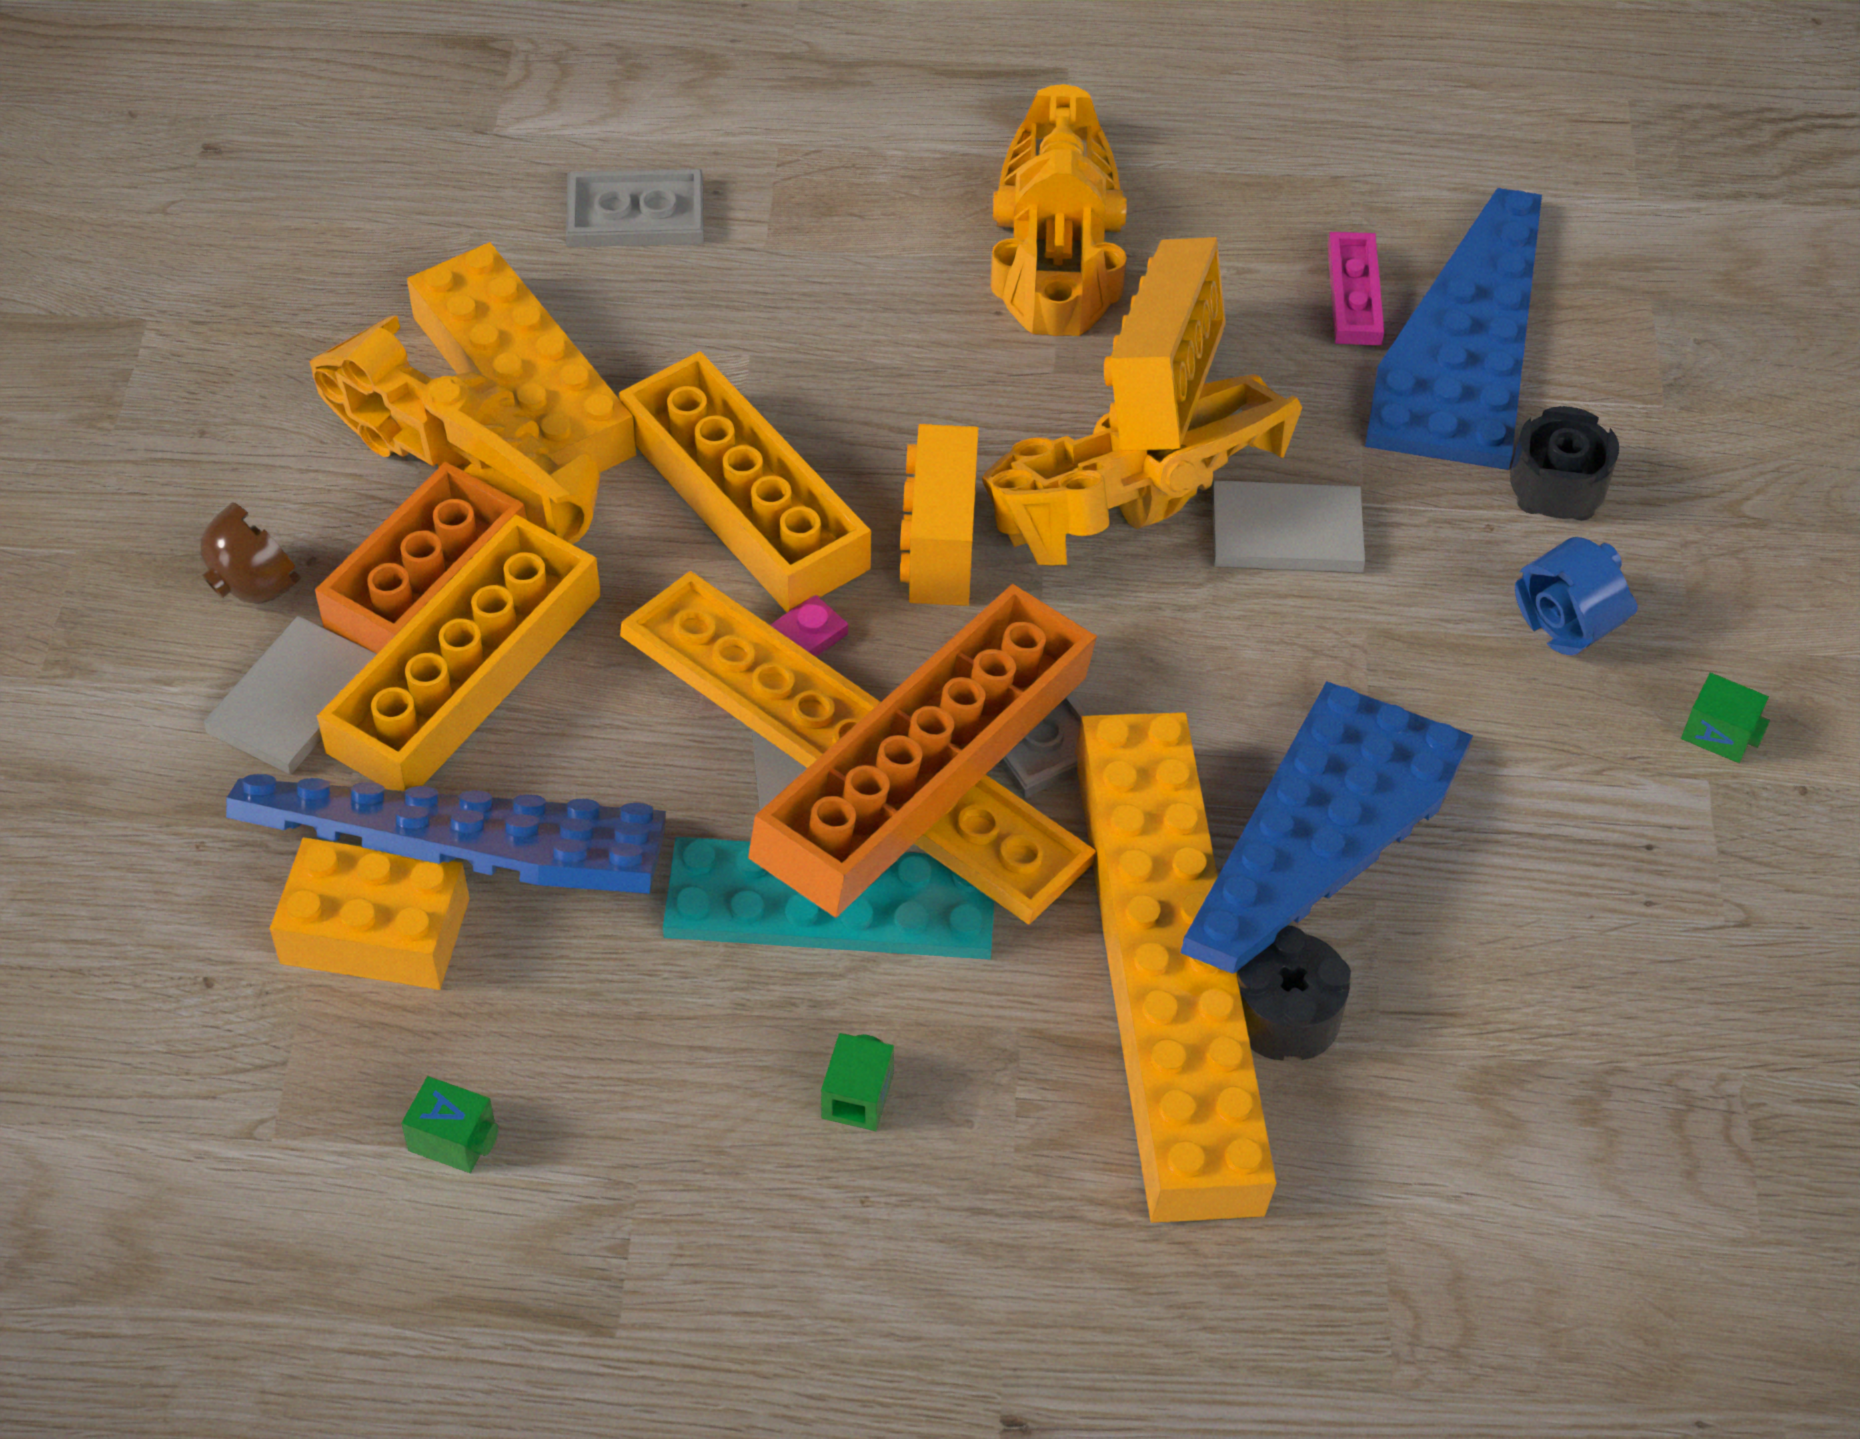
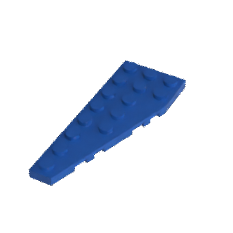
M1503 188L1495 190L1379 363L1365 447L1509 470L1513 453L1542 194Z
M1326 681L1184 936L1180 953L1234 974L1272 944L1280 930L1292 921L1300 922L1310 914L1313 904L1322 897L1329 899L1379 859L1380 852L1394 841L1400 843L1411 834L1413 826L1421 819L1429 820L1438 813L1468 752L1473 735L1455 729L1449 724L1436 722L1409 712L1400 706L1379 701L1360 694L1351 688Z
M252 774L244 778H238L226 797V818L280 830L294 829L302 824L313 826L317 831V838L331 841L338 840L340 834L345 833L362 837L363 848L437 864L443 861L451 862L456 857L468 860L473 865L474 872L488 875L496 873V869L499 867L520 871V882L534 885L650 894L665 833L666 811L653 810L652 806L644 803H628L622 807L600 806L598 802L591 799H574L568 803L546 802L543 797L530 794L520 795L514 799L492 798L490 793L478 790L465 791L460 795L440 794L436 789L426 786L411 787L406 791L384 789L381 784L373 782H362L348 787L330 785L329 781L320 778H307L300 780L298 783L276 781L275 777L267 774Z

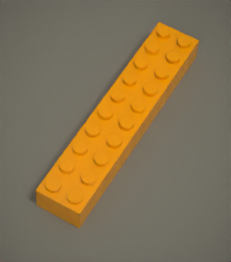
M1186 712L1082 716L1074 754H1077L1078 759L1077 773L1089 846L1097 851L1093 862V872L1150 1222L1265 1217L1277 1182L1236 972L1234 974L1180 953L1184 936L1218 877Z

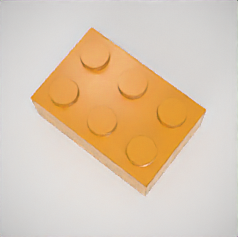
M919 424L917 444H907L906 474H915V477H907V481L904 483L903 511L912 512V514H904V520L902 519L900 550H910V553L901 552L900 582L909 583V603L969 606L978 427Z
M303 837L269 928L280 964L441 990L470 900L463 863L443 861L437 864L361 846Z

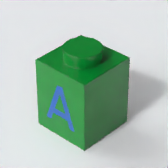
M1710 672L1692 707L1681 739L1740 764L1748 745L1759 748L1771 720L1762 716L1769 696Z
M839 1033L821 1088V1119L877 1131L894 1075V1045L884 1043L871 1035L861 1034L852 1036Z
M430 1076L426 1077L401 1122L409 1152L470 1174L480 1155L487 1156L492 1150L499 1129L498 1124L494 1120L489 1097Z

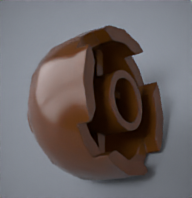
M232 502L216 515L204 531L201 539V556L209 570L202 577L221 598L231 593L242 602L260 604L274 600L301 579V576L293 571L296 568L294 563L265 529L261 531L255 525L249 527L244 521L248 516V512L237 503Z

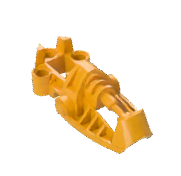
M1066 84L1051 85L1037 92L1024 121L1018 128L1009 146L1002 167L998 191H994L993 220L997 221V227L1014 228V238L999 241L993 247L991 290L997 297L1003 299L1010 313L1031 334L1081 336L1105 314L1110 304L1117 302L1122 297L1124 291L1126 253L1120 246L1105 242V232H1121V227L1125 226L1127 197L1123 196V190H1120L1114 156L1100 127L1089 92L1077 86ZM1036 139H1043L1040 144L1039 155L1036 156ZM1082 140L1085 141V156H1084V144H1083ZM1045 239V258H1053L1054 265H1062L1063 259H1071L1073 240L1081 241V272L1036 270V240Z
M398 315L389 316L309 361L319 396L376 454L382 457H389L395 452L404 457L411 453L433 467L438 463V468L446 461L524 503L528 521L572 545L580 541L589 529L600 485V472L597 464L591 457L581 454L569 463L557 465L548 457V448L538 440L539 427L533 419L527 418L520 408L515 407L513 392L488 377L468 372L432 379L410 366L404 346L394 336L401 329Z
M1251 374L1204 383L1180 449L1121 451L1119 432L1111 431L1109 412L1097 421L1092 435L1078 440L1064 436L1055 440L1037 437L1019 441L1012 446L1010 452L997 460L982 477L983 484L994 506L997 529L1004 534H1008L1014 547L1027 543L1037 565H1067L1066 534L1089 536L1104 531L1109 526L1108 509L1119 506L1128 524L1138 530L1168 519L1179 512L1188 499L1195 496L1198 488L1204 491L1212 485L1213 472L1226 465L1229 456L1248 445L1272 452L1280 458H1284L1303 407L1297 397L1292 395L1286 399L1270 389L1260 376ZM1239 408L1242 409V412L1230 416Z

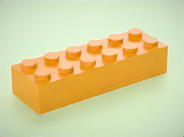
M1217 237L1164 239L1160 241L1154 257H1149L1147 273L1145 276L1140 277L1139 292L1137 295H1132L1131 310L1128 315L1123 316L1122 331L1120 335L1114 336L1111 356H1106L1104 360L1105 384L1107 387L1113 386L1115 400L1110 405V427L1112 432H1119L1121 451L1181 448L1226 325Z
M491 242L407 277L413 318L457 374L473 372L484 375L512 391L515 407L520 408L527 418L533 419L539 427L538 440L548 448V457L557 465L569 463L581 454H586L597 464L601 473L637 456L633 415Z
M701 351L619 392L620 401L633 415L636 447L787 613L815 595L820 598L871 570V530Z
M515 514L317 715L326 754L370 780L381 784L388 790L406 791L411 787L423 786L601 597L597 558Z

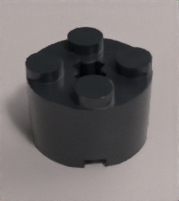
M1567 406L1545 409L1541 417L1531 421V418L1527 420L1520 433L1510 472L1511 486L1518 497L1517 504L1520 509L1529 514L1540 513L1553 518H1573L1580 521L1590 519L1606 497L1619 455V442L1613 430L1610 428L1608 433L1597 424L1599 417L1591 412Z
M1287 925L1280 930L1272 944L1237 971V980L1250 1047L1256 1053L1273 1060L1283 1061L1284 1056H1302V1060L1314 1058L1328 1049L1340 1030L1350 990L1351 970L1349 965L1329 944L1317 937L1305 934L1296 926Z

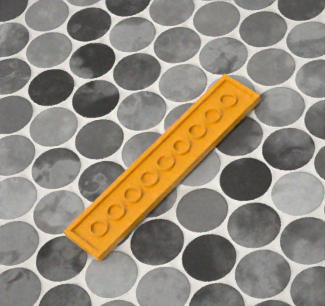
M692 571L683 575L621 622L620 636L806 768L813 764L880 703L872 695ZM988 775L981 778L914 843L1028 925L1093 865L1097 852Z

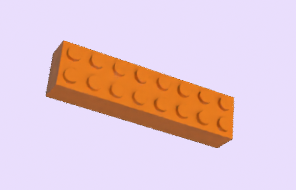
M1011 584L755 815L748 858L837 918L1086 679L1097 636L1018 586Z

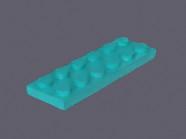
M689 837L675 838L663 922L664 938L991 960L995 901L928 853L904 852L835 918L750 860L748 856L751 842Z

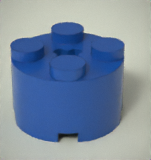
M1571 537L1524 566L1519 571L1523 573L1522 578L1515 582L1516 600L1527 624L1534 632L1542 627L1553 638L1546 644L1556 652L1564 655L1578 654L1623 625L1637 612L1638 605L1634 596L1630 593L1626 579L1620 570L1622 560L1616 549L1608 543H1602L1598 546L1596 543L1582 537Z

